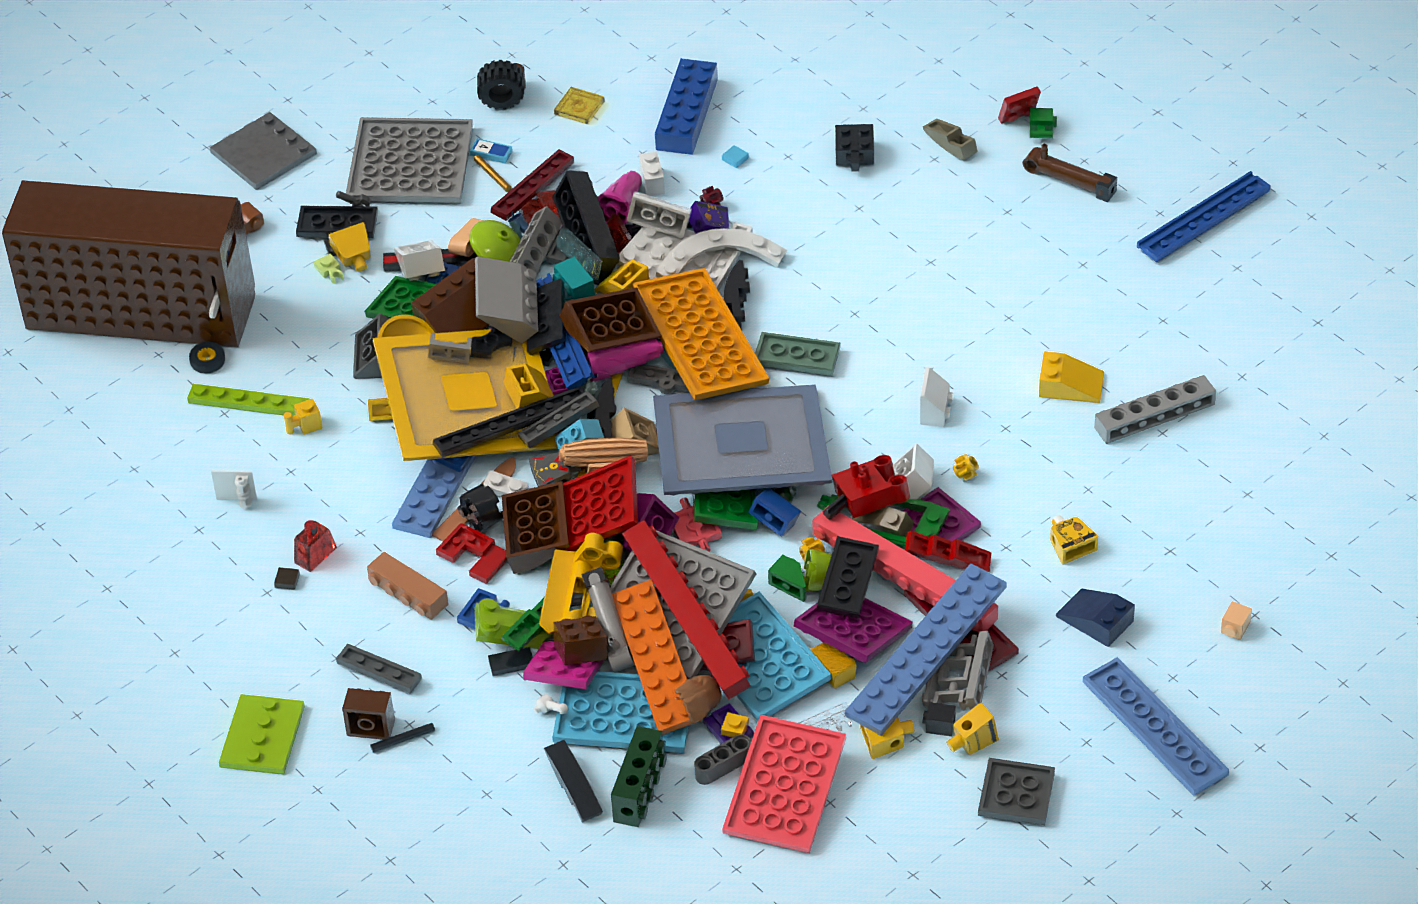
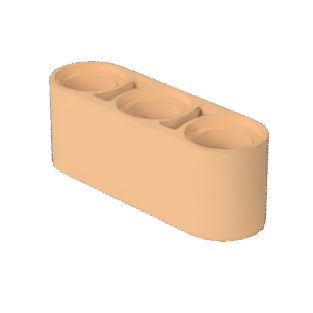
M471 218L451 237L448 244L449 253L470 257L474 253L469 235L473 226L482 221L481 219Z

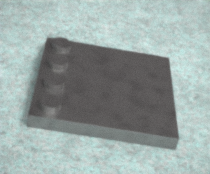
M271 112L209 147L211 154L255 190H258L317 154L316 148Z

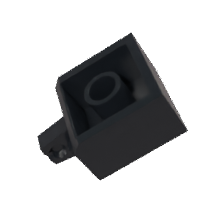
M873 124L835 125L836 165H851V172L859 171V165L874 164Z

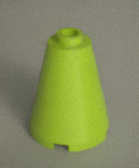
M816 549L807 550L804 561L806 576H803L806 591L822 590L832 554Z

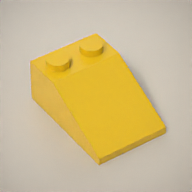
M1044 351L1039 379V397L1100 403L1104 371L1065 353Z

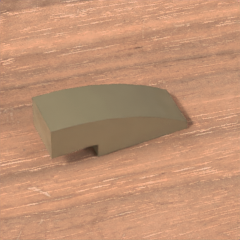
M937 118L923 126V130L933 141L948 153L963 161L978 152L975 138L962 134V129L959 126Z

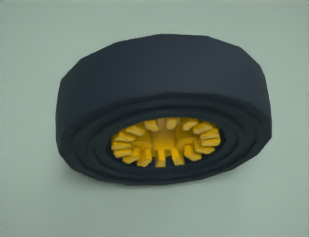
M202 342L191 349L189 362L191 367L199 373H213L224 365L225 352L221 345L215 342Z

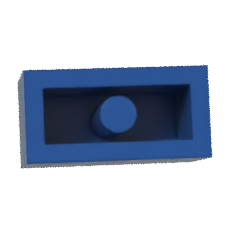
M766 488L755 498L748 513L781 537L795 525L802 512L770 488Z

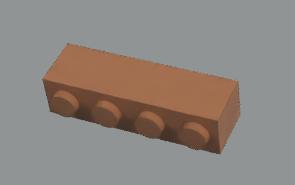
M385 551L367 566L368 580L372 585L382 588L388 595L394 596L404 605L412 607L421 616H426L432 620L449 605L447 590Z

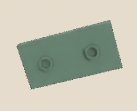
M761 332L755 354L761 365L765 367L833 376L841 342Z

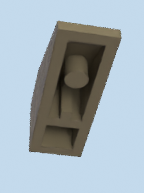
M888 506L857 518L852 517L854 521L866 528L904 537L907 536V532L911 531L914 525V521L906 512Z

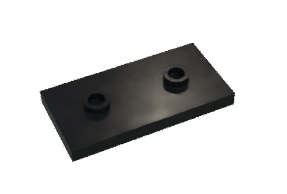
M301 205L296 237L329 238L330 233L364 222L367 237L374 238L378 206Z
M561 278L537 287L538 332L527 340V352L529 355L566 342L565 326L559 316L565 304L564 281Z
M837 536L817 603V610L859 619L879 545Z

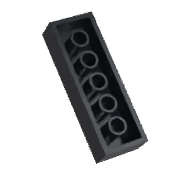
M567 170L552 198L573 256H575L594 280V285H599L613 272L615 266L619 263L620 256L616 250L614 239L610 234L609 226L606 223L588 172Z

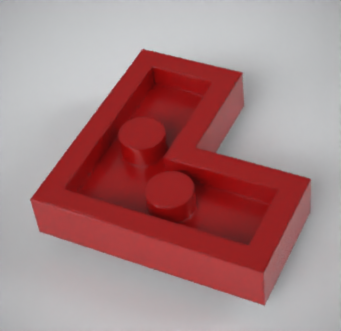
M460 523L436 548V555L451 563H454L465 550L482 557L495 544V539Z

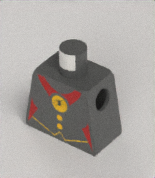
M559 452L529 458L531 472L537 487L560 481L566 483L572 480L570 474L581 471L580 467L564 465L563 461H559Z

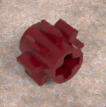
M713 185L702 189L703 194L699 197L700 202L720 206V202L724 200L721 190L719 188L714 189Z

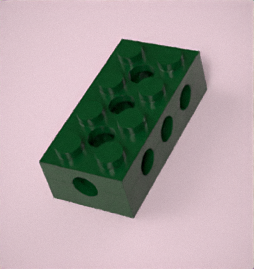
M636 726L611 792L614 823L639 828L642 819H646L648 812L647 804L653 800L654 785L659 784L660 769L665 767L667 755L664 754L666 741L663 740L661 730Z

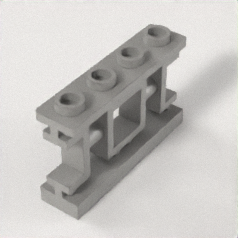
M979 631L978 637L977 635H972L971 643L959 644L949 655L956 657L947 658L927 681L925 693L922 694V704L926 707L927 711L930 702L940 704L958 702L961 710H966V707H969L971 710L982 702L994 646L988 631ZM950 669H965L963 677H948Z

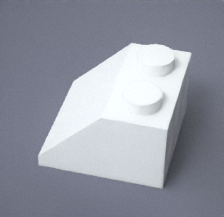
M925 367L920 394V425L945 427L946 419H950L951 407H948V404L953 402V392H950L949 382L930 367Z

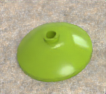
M495 220L479 221L473 226L469 235L470 244L479 257L510 262L521 241L518 234L511 227Z

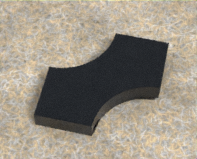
M492 326L491 331L486 335L472 337L470 357L491 359V355L495 350L501 347H512V338Z

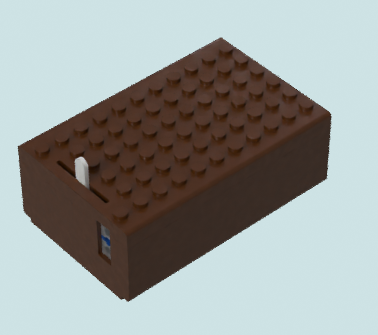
M29 180L21 181L3 226L2 236L25 329L191 344L209 341L221 346L239 348L255 299V280L241 203L238 197Z

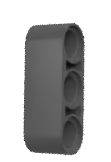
M737 735L697 757L694 761L696 781L699 784L707 785L744 765L751 744L750 738L746 735Z

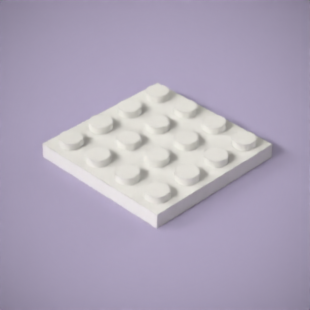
M643 226L620 252V259L617 265L621 266L633 259L648 266L649 279L658 278L655 276L656 271L670 251L677 244L695 233L686 228L682 239ZM718 250L700 253L698 257L694 258L684 267L681 273L702 268L707 269Z

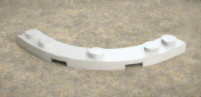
M707 230L694 234L677 244L666 256L656 271L655 276L659 278L681 273L684 267L694 258L698 257L700 253L723 250L725 247L736 248L738 251L752 254L778 267L786 255L787 249L761 235L744 230Z

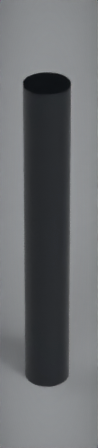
M431 722L370 744V748L374 753L435 731V727Z

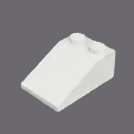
M433 240L394 247L403 276L409 278V280L420 279L421 275L426 274L437 276L440 275V271H445L441 247Z

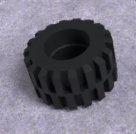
M503 59L496 62L493 60L490 64H484V67H481L477 73V94L479 100H481L482 104H487V107H494L496 110H499V108L506 110L507 107L513 108L514 104L518 105L524 97V73L522 69L517 67L516 63H511L508 60L503 61Z

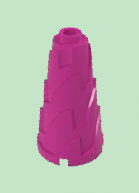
M630 170L623 174L598 196L600 207L610 229H619L620 226L623 225L624 227L628 222L627 217L633 194L638 192L642 185V177L636 171Z
M653 339L590 353L586 351L585 354L595 375L589 381L596 383L612 375L622 373L629 368L659 358L660 353H663L661 341Z

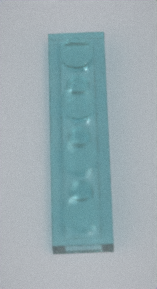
M561 228L556 240V247L568 258L575 256L591 278L598 279L603 261L570 230Z

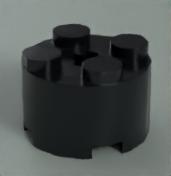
M482 483L459 497L460 506L457 507L463 518H467L471 528L482 532L503 520V511L499 512L497 503L500 501L489 486L484 487Z

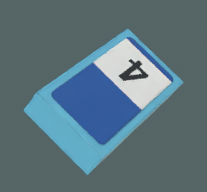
M477 138L470 149V156L480 155L483 159L506 163L513 149L509 145Z

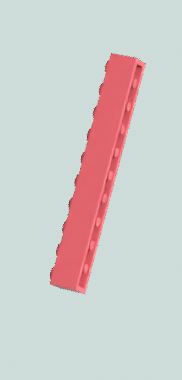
M822 511L812 520L813 535L817 539L830 544L833 548L837 536L879 545L873 570L885 579L899 585L900 588L916 595L920 600L933 605V607L956 581L841 512L829 520L823 515ZM993 603L971 630L978 633L979 631H987L998 620L999 605Z

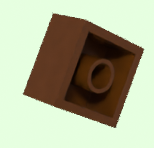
M596 616L562 619L561 621L554 622V646L564 665L607 660V636Z
M348 688L342 707L346 735L379 740L391 737L395 723L391 692Z

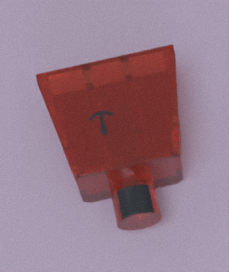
M308 520L304 523V529L294 538V563L311 572L337 548L329 528L314 520Z

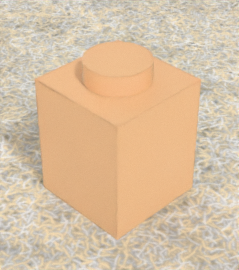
M1232 601L1222 618L1220 633L1241 640L1251 623L1252 608Z

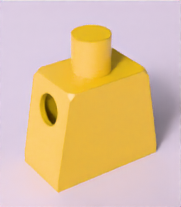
M364 222L329 234V244L345 267L354 264L357 272L367 269L365 260L371 258Z
M898 717L882 736L860 725L871 759L902 749L904 747V735L915 732L912 720L900 722Z

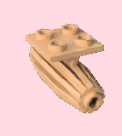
M622 437L585 439L563 444L562 449H559V461H563V464L568 466L588 468L587 473L630 455L635 459V463L645 462L648 457L646 440Z

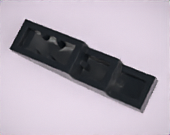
M565 740L544 747L545 754L561 788H564L571 805H574L581 822L601 815L603 813L602 808Z

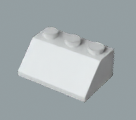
M635 192L632 197L627 221L683 239L692 209Z
M917 443L893 463L895 475H904L907 478L910 492L909 499H918L921 495L925 496L932 489L934 459Z

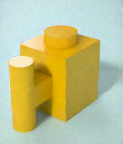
M313 398L295 404L294 416L290 412H285L283 415L286 433L289 435L295 432L294 428L297 426L300 427L303 435L323 428L321 414Z

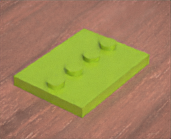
M240 694L218 762L219 767L284 775L305 708L304 701Z

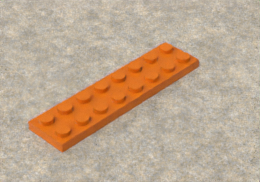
M652 579L613 593L612 596L657 730H661L664 735L694 724L690 722L689 713L686 711L683 700L675 692V689L685 683L687 678Z

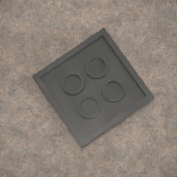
M989 758L978 807V816L1045 826L1055 776V767Z

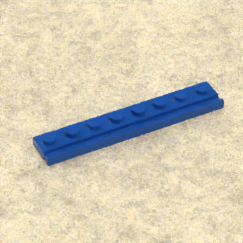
M1250 171L1137 241L1136 247L1138 249L1141 248L1144 254L1158 262L1268 193L1271 185L1259 176H1254L1253 172Z
M548 273L544 279L542 277L536 281L537 287L554 281L551 274ZM565 328L566 342L553 346L550 349L566 388L571 390L582 386L588 382V378H594L595 375L582 345Z

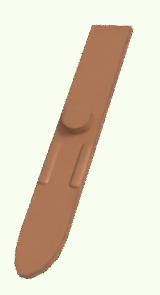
M511 457L505 460L494 471L512 477L516 469V459ZM457 508L432 533V536L444 541L460 523L466 525L468 520L460 515Z

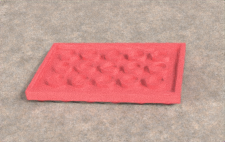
M760 715L722 828L723 834L810 854L847 739L846 734Z

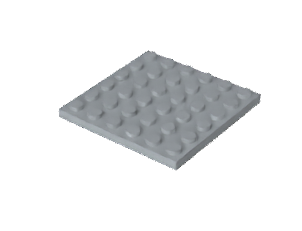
M360 117L346 194L355 198L364 194L370 201L461 203L473 130V119Z
M656 530L659 535L656 537L657 541L660 542L662 540L668 549V552H666L667 556H673L679 566L676 570L678 573L681 571L684 573L689 581L686 583L687 587L694 588L699 597L696 601L698 604L703 602L709 612L706 615L707 618L714 619L719 627L716 631L718 635H721L757 575L755 570ZM633 551L611 584L610 590L612 594L650 580V577ZM655 587L686 678L691 679L697 676L704 661Z

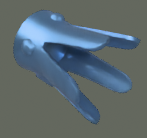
M512 212V217L508 222L520 239H522L521 233H525L529 224L524 220L521 213L514 215Z

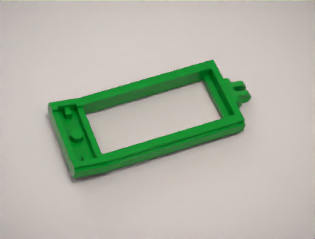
M832 494L831 497L822 495L817 507L824 510L839 496ZM908 499L902 503L892 504L893 506L923 512L924 514L915 532L928 537L932 535L938 536L950 513V509L919 499ZM870 529L898 547L905 549L906 537Z

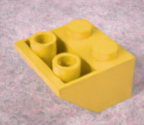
M633 259L622 264L594 289L595 293L600 291L605 294L631 289L632 283L649 280L648 266Z
M526 363L506 367L504 386L516 409L554 396L540 371Z

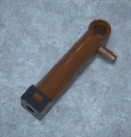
M1045 143L1041 145V148L1034 147L1022 161L1024 169L1029 173L1036 174L1040 172L1095 193L1097 199L1107 203L1117 192V176L1106 172L1104 175H1100L1048 155V145Z

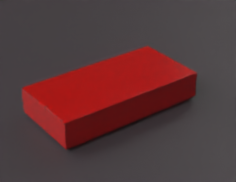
M493 544L469 570V576L487 584L507 562L506 550Z

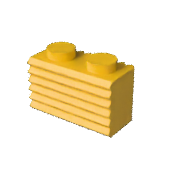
M821 643L810 649L831 673L832 679L828 682L833 688L836 689L844 685V683L855 679L857 664L852 657L848 658L845 652H841L827 643Z

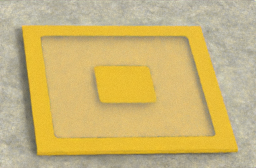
M491 329L435 333L434 340L467 344L468 338L486 335ZM431 334L373 338L403 461L442 458L433 445V439L515 410L516 407L504 386L506 367L526 363L540 371L547 381L539 352L529 355L527 352V340L521 344L512 338V346L498 348L492 353L491 359L470 357L469 355V362L462 363L428 358ZM523 428L443 458L556 449L558 447L555 436L560 434L562 429L532 448H529L520 439L518 433L525 429Z

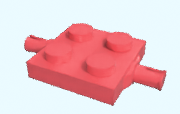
M687 497L681 498L679 502L683 509L674 512L679 517L673 529L677 539L694 546L700 545L701 549L710 552L711 549L707 542L722 538L719 526L694 522L693 506L690 505Z

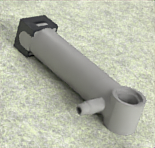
M602 567L583 573L582 578L586 589L589 591L597 619L607 636V656L614 673L635 666L610 590L611 585L607 573Z

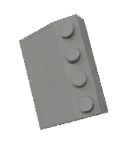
M476 257V317L521 344L538 332L536 273L522 264Z

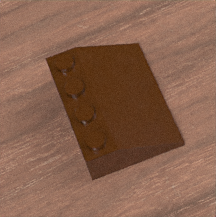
M474 258L411 302L413 316L427 322L435 333L484 330L490 326L476 317Z
M637 287L566 301L559 315L567 332L589 353L661 338V334Z
M562 481L501 495L506 558L513 574L533 570L551 559L555 549L565 550L569 547Z

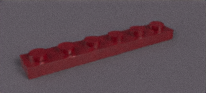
M558 149L491 206L490 213L507 221L512 217V212L515 214L574 163V156Z

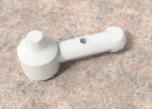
M544 694L536 700V706L533 710L535 713H547L553 710L560 712V714H566L568 706L565 703L554 702L552 697Z

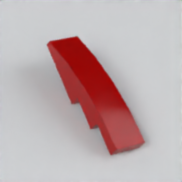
M912 530L907 532L905 551L914 556L966 569L971 563L990 572L992 555L990 551L959 539L950 541L937 535L928 537Z

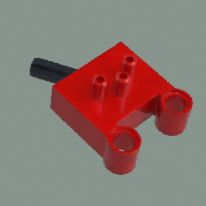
M889 455L877 456L874 460L858 465V462L853 461L850 463L849 469L832 474L834 489L839 498L823 511V515L830 520L846 507L851 515L857 518L892 504L905 502L910 498L907 478L904 475H895L892 458Z

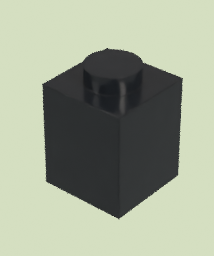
M930 702L928 711L924 710L922 719V724H926V733L952 737L953 724L956 720V706Z

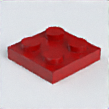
M1036 86L1005 97L998 115L1000 123H1011L1019 117L1030 116V108H1036L1041 94L1039 87Z

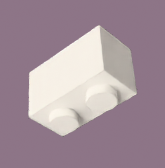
M658 152L638 154L639 171L645 194L648 196L665 194L664 175Z

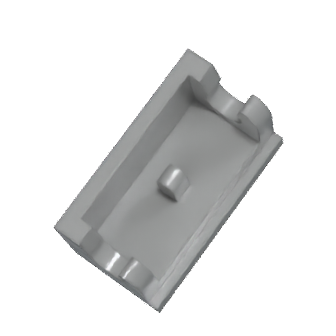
M431 333L428 358L461 363L469 362L472 338L467 339V344H459L450 341L434 340L435 333Z

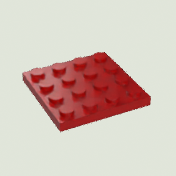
M631 455L563 483L569 547L563 551L578 550L584 542L585 536L589 533H597L605 539L638 524L635 459Z

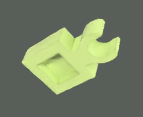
M331 254L313 261L314 268L323 278L329 276L333 284H336L335 277H340L341 280H344L340 264Z

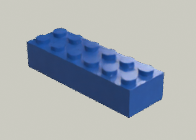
M680 58L655 130L656 150L693 155L718 81L716 62Z

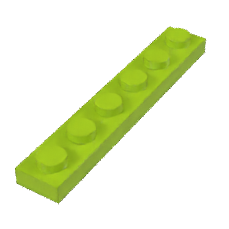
M194 383L187 396L189 404L282 416L285 412H290L294 416V405L310 399Z

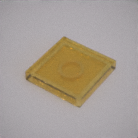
M571 86L554 108V115L589 124L605 102V97Z

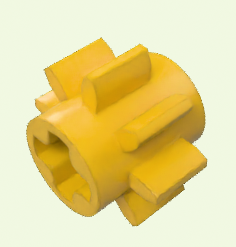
M964 454L954 459L956 464L953 465V471L959 479L964 477L965 481L978 475L976 470L979 469V464L975 457H968L967 454Z
M808 537L801 540L803 545L799 547V553L804 561L806 552L809 549L825 552L824 545L820 539L815 540L814 537Z

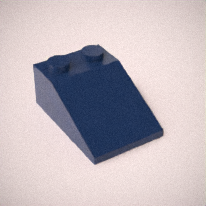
M1081 588L1056 613V617L1109 647L1134 622L1135 604L1118 594Z

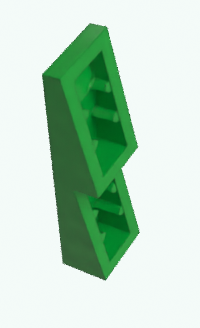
M544 597L532 610L529 608L502 636V640L517 651H520L544 630L539 625Z

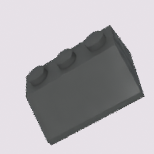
M381 313L355 334L353 378L355 379L382 378L373 338H377L380 328L390 318Z

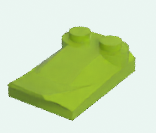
M489 598L481 600L475 606L476 641L509 645L502 640V636L526 611L499 606L495 600ZM543 630L524 648L539 649L541 644L553 633L549 634Z

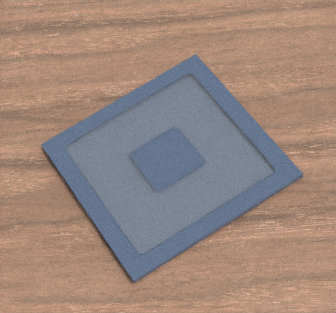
M816 384L744 389L695 401L690 393L653 396L664 495L717 493L720 491L759 490L762 488L801 487L804 485L832 483Z

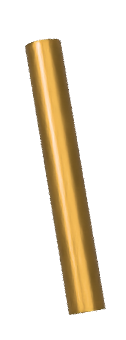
M480 155L474 157V161L506 192L512 189V186Z

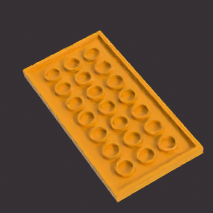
M705 268L632 283V288H638L661 334L659 339L694 401L769 384V376Z

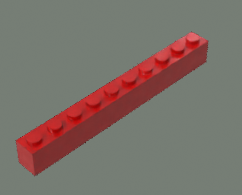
M643 520L622 533L727 699L730 700L749 688L751 685L747 680L750 677L744 665L739 667L737 664L740 660L734 650L729 651L726 647L730 644L723 633L718 635L716 631L719 629L713 618H707L706 615L709 613L703 602L698 604L696 601L699 598L693 587H687L688 579L682 571L678 573L676 570L679 566L673 556H667L666 552H668V549L662 540L660 542L657 541L656 537L659 535L653 525L648 527Z

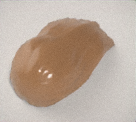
M698 675L687 679L685 683L675 689L676 694H679V698L683 700L691 723H696L705 718L710 711L718 706L722 697L719 684L709 675Z

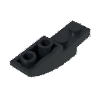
M739 260L735 264L726 280L724 288V301L741 330L742 322H745V311L740 308H744V302H747L746 294L750 293V283L745 281L749 279L748 268H744L743 260Z
M608 378L595 392L593 397L597 400L599 407L587 414V419L599 420L604 438H612V423L610 419L617 411L612 378Z

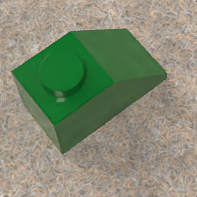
M782 554L768 570V584L804 602L806 600V585L801 564L795 559Z

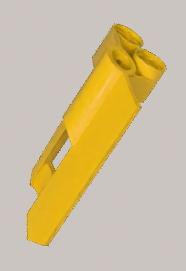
M589 533L585 536L584 542L576 552L555 549L539 625L547 633H554V622L579 619L587 616L591 598L589 591L585 587L582 574L602 567L604 570L617 569L621 563L623 546L616 541L605 543L601 535ZM573 592L583 593L581 609L569 612Z

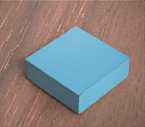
M735 145L722 154V160L735 168L749 158L748 152Z

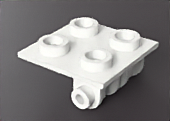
M211 470L216 500H239V506L244 510L250 508L252 501L258 500L252 471Z

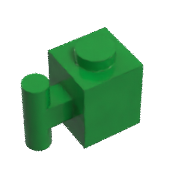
M1030 108V138H1053V127H1057V116H1053V108Z

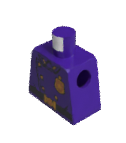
M694 201L690 207L692 211L689 222L695 234L712 229H729L728 207Z

